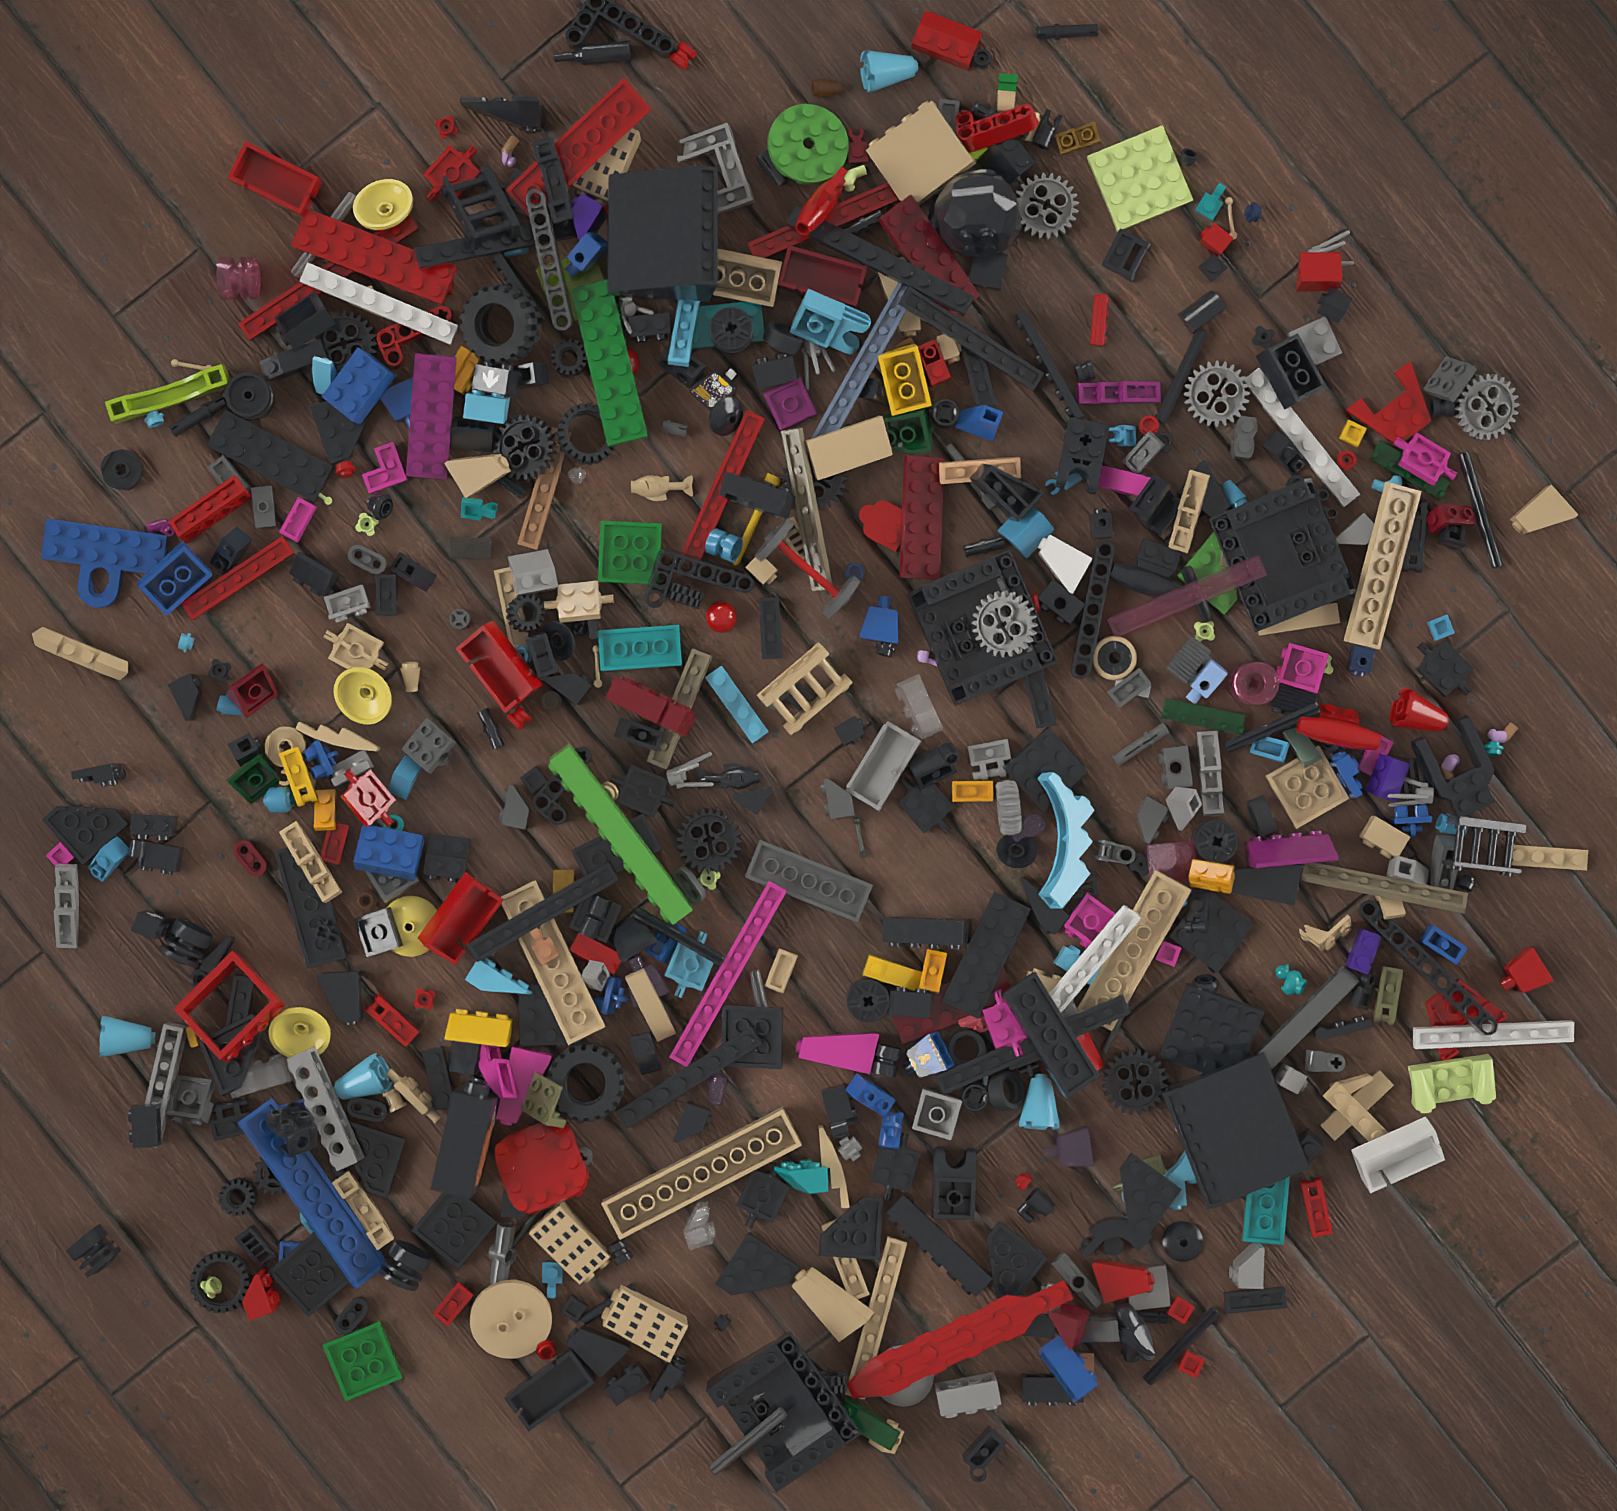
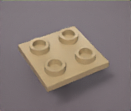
M1347 914L1328 932L1308 925H1304L1306 933L1299 929L1303 941H1310L1321 952L1324 950L1329 951L1336 945L1335 941L1340 936L1345 937L1352 930L1350 928L1352 922Z

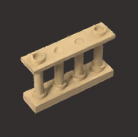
M819 642L757 694L766 707L773 704L787 722L783 727L790 735L798 732L803 727V724L836 696L845 692L849 685L853 683L845 673L840 677L826 661L829 653ZM816 665H820L834 682L825 690L810 673V670ZM801 678H804L818 695L810 703L794 686ZM786 691L803 708L795 716L779 700V697Z

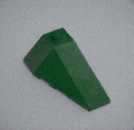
M928 407L894 416L891 413L882 415L892 451H902L907 454L932 451V423ZM858 421V422L846 424L845 427L850 426V425H853V424H856V423H859V422H862V421Z

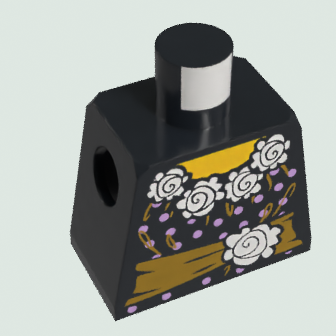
M728 368L722 376L714 370L692 387L689 392L711 412L712 407L718 400L735 395L736 389L731 383L738 375L731 368Z

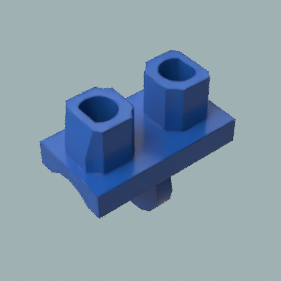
M317 740L302 752L304 761L308 762L314 759L317 766L310 769L313 779L324 778L325 780L335 773L332 766L336 765L334 757L339 755L337 751L331 752L328 746L323 748L320 741Z
M1414 805V816L1408 817L1407 806H1395L1394 817H1391V824L1408 823V826H1401V832H1408L1410 838H1414L1416 832H1422V825L1415 826V823L1432 822V816H1428L1426 805Z
M609 977L603 987V990H606L605 997L597 996L594 1003L601 1010V1013L615 1014L616 1008L621 1009L622 1001H629V997L624 996L625 988H621L622 978Z
M888 1111L885 1117L882 1118L879 1147L899 1149L904 1113Z

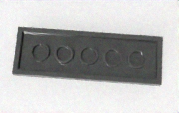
M759 840L745 878L765 886L768 881H771L786 889L787 895L857 923L873 886L870 883L763 840Z

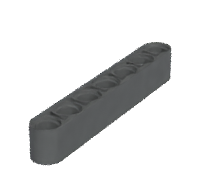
M531 190L526 196V203L552 323L558 330H568L573 325V316L548 200L544 192ZM534 194L541 196V202L538 205H534L532 202ZM543 214L546 217V222L539 226L536 218L538 215ZM545 234L550 237V243L547 246L541 244V237ZM548 255H552L555 259L552 266H547L545 263V258ZM553 275L559 278V283L555 287L551 286L549 282L550 277ZM557 295L563 298V304L560 307L554 304V298ZM562 315L568 319L565 327H561L558 323V319Z
M1345 965L1340 967L1253 1055L1265 1052L1272 1069L1359 982V979Z

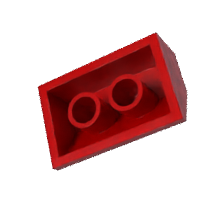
M925 11L913 38L911 49L968 71L982 32Z

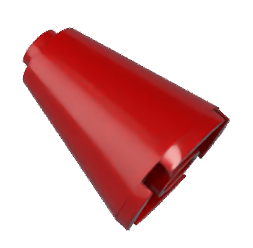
M1403 688L1398 693V695H1401L1399 700H1394L1392 703L1389 720L1393 722L1391 725L1394 727L1442 732L1449 725L1447 713L1412 689Z

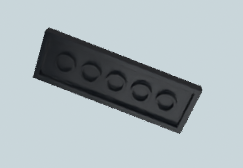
M227 410L224 411L206 445L315 503L334 469L332 465Z
M315 840L311 841V843L317 850ZM289 848L274 851L307 969L347 958L332 900L327 903L322 902L314 886L310 884L302 868L295 861ZM329 919L331 926L336 925L333 933H336L337 936L330 937L331 943H327L325 939L322 944H319L320 939H312L315 931L311 928L318 926V920L324 924ZM322 928V931L320 932V934H321V935H326V933L328 932V929H327V928H325V929Z
M994 891L942 999L943 1003L979 1019L1031 911L1030 908Z
M1032 972L1001 994L1064 1098L1068 1099L1100 1076L1036 972Z

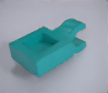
M1219 183L1212 195L1205 193L1195 212L1213 221L1223 204L1218 199L1226 186Z
M463 497L461 501V518L481 521L482 516L493 519L496 517L498 504L490 502L483 505V500Z

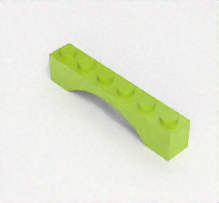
M220 364L169 385L140 393L124 395L106 401L105 404L111 422L119 424L147 415L152 411L166 409L224 390L230 381L227 368Z

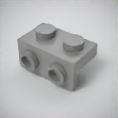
M363 584L324 597L329 612V619L335 620L336 623L347 620V616L355 614V616L366 614V610L371 608Z

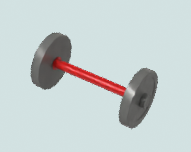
M786 518L774 531L771 530L764 538L765 542L756 552L755 557L762 562L776 548L783 552L833 595L821 612L824 617L829 619L848 603L860 580L853 575L839 589L833 586L782 542L794 525L791 520Z

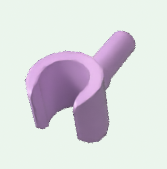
M918 651L917 660L919 662L937 666L935 660L929 658L928 651Z

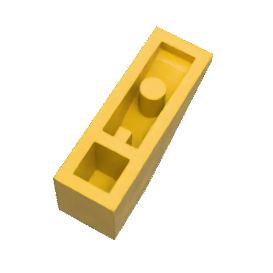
M869 954L863 975L915 991V989H919L922 972Z

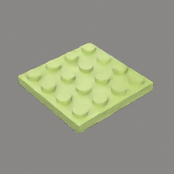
M1163 125L1087 156L1117 232L1120 228L1123 230L1193 201Z

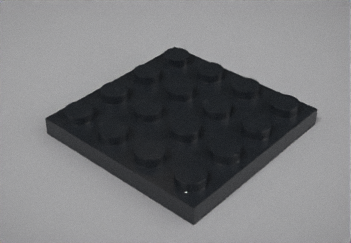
M1187 983L1158 1057L1202 1073L1245 1059L1264 1015V1010Z

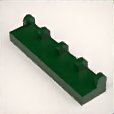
M1382 441L1378 442L1369 460L1400 476L1403 480L1437 500L1444 496L1450 481L1439 476L1437 482L1433 486L1398 465L1403 456L1401 452Z
M1165 698L1161 718L1242 735L1245 715Z

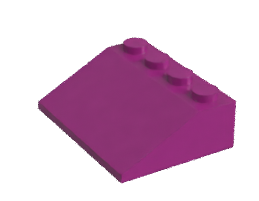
M1322 830L1310 831V835L1302 836V832L1290 833V837L1282 838V834L1269 835L1270 839L1262 840L1260 836L1249 837V841L1244 842L1246 866L1254 868L1338 860L1337 852L1329 835L1322 834Z

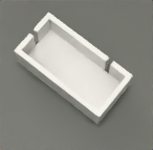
M1426 1117L1351 1150L1360 1177L1370 1193L1387 1186L1379 1170H1382L1389 1182L1393 1184L1445 1160L1436 1131Z

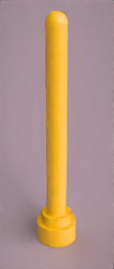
M767 473L764 481L776 488L780 485L782 479ZM754 511L742 537L743 546L738 559L733 562L734 565L740 563L763 512Z

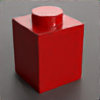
M1214 223L1211 228L1207 225L1200 236L1203 238L1199 243L1219 257L1233 237Z

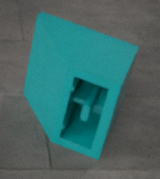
M800 1160V1164H793V1162L788 1161L781 1162V1166H774V1171L796 1190L809 1194L828 1192L827 1167L820 1165V1162Z

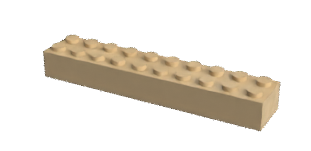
M781 1107L603 1199L601 1204L621 1240L802 1146V1142L784 1107Z

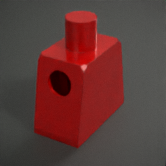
M1527 946L1504 966L1508 977L1499 983L1505 992L1515 987L1518 992L1525 993L1550 983L1553 979L1534 948Z

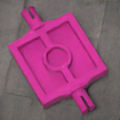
M1417 432L1409 443H1406L1399 437L1394 441L1393 445L1403 450V456L1398 465L1433 486L1442 474L1451 480L1455 478L1457 472L1447 467V461L1451 455L1447 450Z
M998 990V994L995 991L993 995L997 1004L982 1010L995 1049L1013 1047L1016 1058L1022 1057L1024 1053L1020 1044L1028 1038L1002 998L1001 990Z

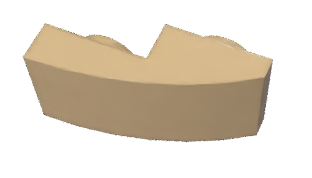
M1375 896L1377 903L1381 905L1384 920L1405 916L1406 912L1402 901Z

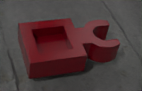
M860 127V134L858 136L853 135L852 128H849V138L853 142H849L848 165L869 163L866 151L868 149L867 141L861 142L864 136L863 127Z

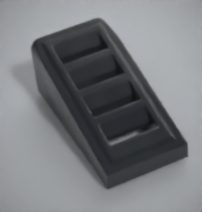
M226 937L198 967L210 973L226 957L235 941V937Z
M254 1224L235 1238L260 1269L278 1257ZM252 1234L253 1238H251L249 1241H246L245 1238ZM257 1240L259 1243L251 1248L250 1244ZM262 1246L264 1250L256 1255L254 1251ZM267 1252L269 1256L261 1261L259 1258Z

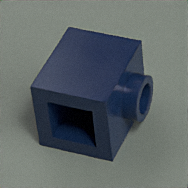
M1351 646L1347 670L1352 671V675L1364 677V674H1371L1375 649Z

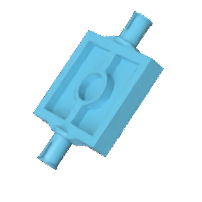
M700 931L697 940L704 944L708 934L705 933L701 940L704 932ZM678 943L664 975L678 983L674 995L682 998L686 987H693L702 991L713 962Z

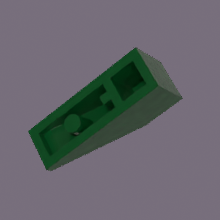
M844 1399L842 1405L861 1431V1434L892 1451L901 1432L859 1402Z

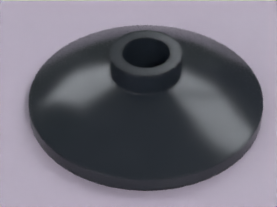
M727 396L714 404L709 415V425L715 434L727 436L738 428L743 417L741 402L734 397Z
M559 621L547 623L541 632L545 631L554 660L563 661L572 656L575 649V639L571 630Z
M1020 833L1015 835L1007 834L997 843L996 853L999 860L1006 866L1024 868L1035 860L1037 848L1033 840L1026 835Z
M1178 1221L1167 1227L1163 1234L1162 1245L1170 1258L1179 1262H1187L1194 1259L1200 1253L1203 1246V1238L1200 1230L1194 1224L1187 1221ZM1182 1239L1187 1240V1244L1185 1246L1180 1245V1241Z

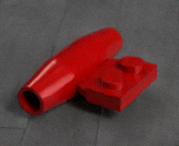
M842 166L833 177L826 180L815 190L803 206L795 224V229L800 235L806 236L825 220L836 205L843 185L846 182L844 176L848 172Z
M1319 703L1321 713L1317 715V718H1299L1297 733L1316 741L1350 749H1379L1381 734L1359 726V712L1352 709H1343L1331 704Z

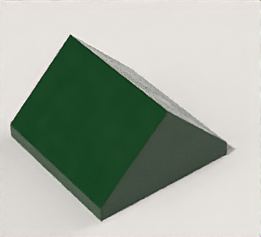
M258 754L226 780L241 796L252 804L265 794L269 788L274 787L283 779L265 755Z

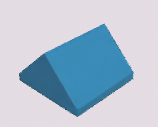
M1031 507L1019 522L1008 519L999 528L998 532L1027 559L1038 547L1042 538H1047L1054 528L1041 512Z

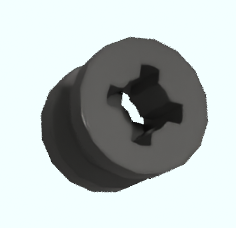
M456 609L450 614L449 620L454 628L463 630L471 624V615L466 610Z

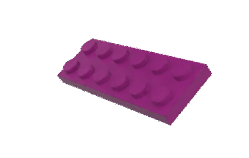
M415 353L406 476L447 479L448 468L445 462L449 458L456 357Z

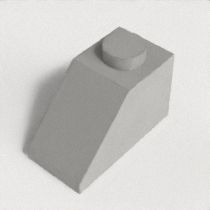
M1365 513L1361 514L1336 537L1340 546H1364L1368 543L1369 545L1374 523Z
M1282 1063L1275 1076V1080L1279 1085L1296 1094L1299 1091L1302 1092L1308 1082L1306 1081V1075Z

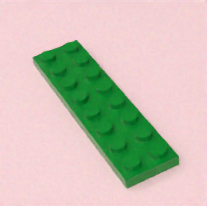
M607 280L572 288V296L608 447L648 438L615 295H607Z

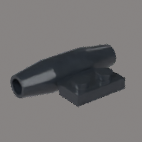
M1142 539L1136 556L1137 566L1114 562L1111 567L1110 579L1132 591L1154 599L1185 605L1190 595L1188 588L1169 578L1176 571L1182 552L1150 540Z

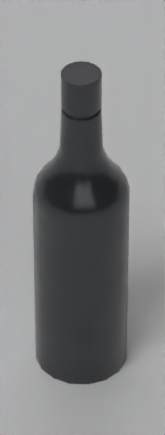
M626 40L586 44L573 52L554 54L555 62L576 61L582 65L631 61L630 42Z

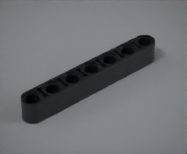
M1109 541L1098 543L1094 549L1084 599L1085 605L1082 609L1071 664V674L1076 679L1086 678L1091 671L1114 556V545ZM1101 545H1106L1109 548V555L1103 556L1100 554L1099 548ZM1097 565L1105 567L1106 572L1103 576H1099L1096 573L1095 568ZM1093 585L1101 587L1102 592L1099 596L1092 593L1091 588ZM1089 605L1097 607L1098 612L1095 616L1088 613L1087 608ZM1086 624L1091 625L1094 629L1091 636L1086 635L1083 631ZM1082 644L1087 645L1090 649L1087 656L1082 655L1079 651ZM1078 664H1082L1086 668V672L1082 676L1078 675L1075 671Z

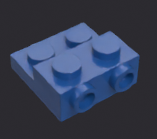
M1345 751L1332 755L1329 764L1348 797L1357 798L1362 795L1360 790L1362 785L1357 778L1353 779L1352 777L1359 773L1357 769L1359 765L1353 756L1347 755Z

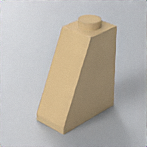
M501 454L456 458L445 462L446 467L465 498L477 494L511 472L508 461Z
M1549 485L1540 491L1510 520L1513 522L1512 526L1517 532L1525 534L1576 518L1578 514L1552 485Z

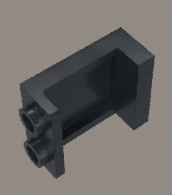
M1152 475L1129 509L1148 529L1163 535L1176 517L1181 500L1170 492L1171 486L1167 482Z

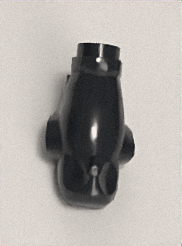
M1123 1302L1118 1304L1115 1308V1315L1118 1324L1119 1342L1122 1347L1120 1353L1123 1355L1124 1360L1129 1363L1137 1362L1140 1358L1144 1361L1152 1360L1155 1357L1156 1351L1153 1348L1152 1336L1145 1320L1138 1315L1130 1303Z

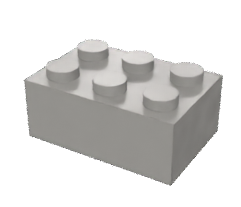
M994 1372L934 1383L940 1414L945 1416V1418L955 1417L957 1413L961 1412L966 1414L976 1413L977 1409L982 1408L993 1410L998 1408L997 1405H1002Z

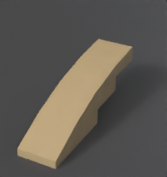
M1193 470L1189 471L1178 507L1179 510L1174 523L1169 548L1189 553L1210 475Z
M1333 603L1320 606L1258 631L1259 636L1340 623L1338 605Z
M298 722L295 728L312 738L336 746L368 751H379L381 747L347 728H342L340 733H337L325 725H320L319 729L315 730L303 722Z
M295 821L281 830L279 833L310 884L314 886L322 902L327 903L341 894V889L299 823Z
M643 968L625 976L657 1042L676 1034L645 969Z
M819 1125L822 1166L830 1168L832 1188H840L841 1208H849L847 1185L841 1162L824 1126Z

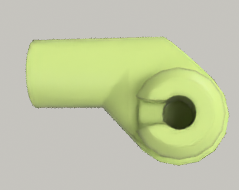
M864 165L848 170L844 176L846 182L843 185L846 191L854 190L856 178L867 175Z

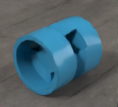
M715 528L707 538L705 551L716 557L721 556L722 559L733 563L741 553L743 540L741 537L733 534L728 535L727 532Z

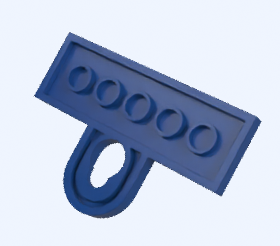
M46 518L41 559L80 564L78 580L80 598L91 607L105 608L113 604L119 596L123 571L146 574L166 556L169 537L166 535ZM105 568L109 573V584L103 593L98 594L94 590L91 576L96 569Z

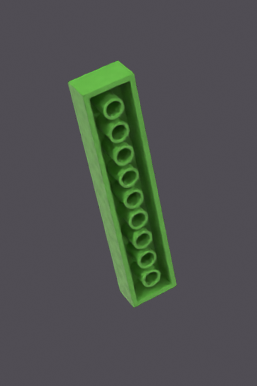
M569 743L552 755L549 759L551 771L555 776L558 774L561 776V784L567 792H573L575 795L574 801L579 808L584 807L586 809V817L592 825L595 823L598 825V833L604 841L609 840L611 842L610 846L617 858L619 856L623 858V866L629 874L632 872L635 874V881L641 890L646 889L648 891V899L654 906L658 905L660 907L659 911L662 918L674 925L693 910L691 903L572 745Z

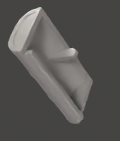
M887 721L879 731L846 786L847 789L845 791L880 811L922 741Z

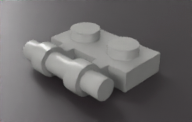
M1008 739L967 746L971 766L979 765L980 771L972 772L973 780L982 779L984 781L988 780L989 777H1005L1008 774L1002 768L1004 766L1003 760L1011 759ZM997 762L998 768L986 769L987 763Z

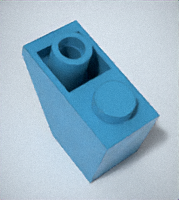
M116 836L99 850L88 869L94 877L103 882L126 859L130 848Z

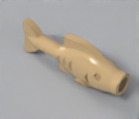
M647 475L636 481H631V493H637L652 501L667 500L666 493L669 490H683L687 495L693 496V476H688L683 482H669V476Z

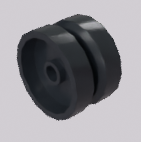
M243 372L235 375L229 381L225 390V399L228 407L237 415L247 420H258L271 412L275 402V394L272 386L261 376L255 373Z

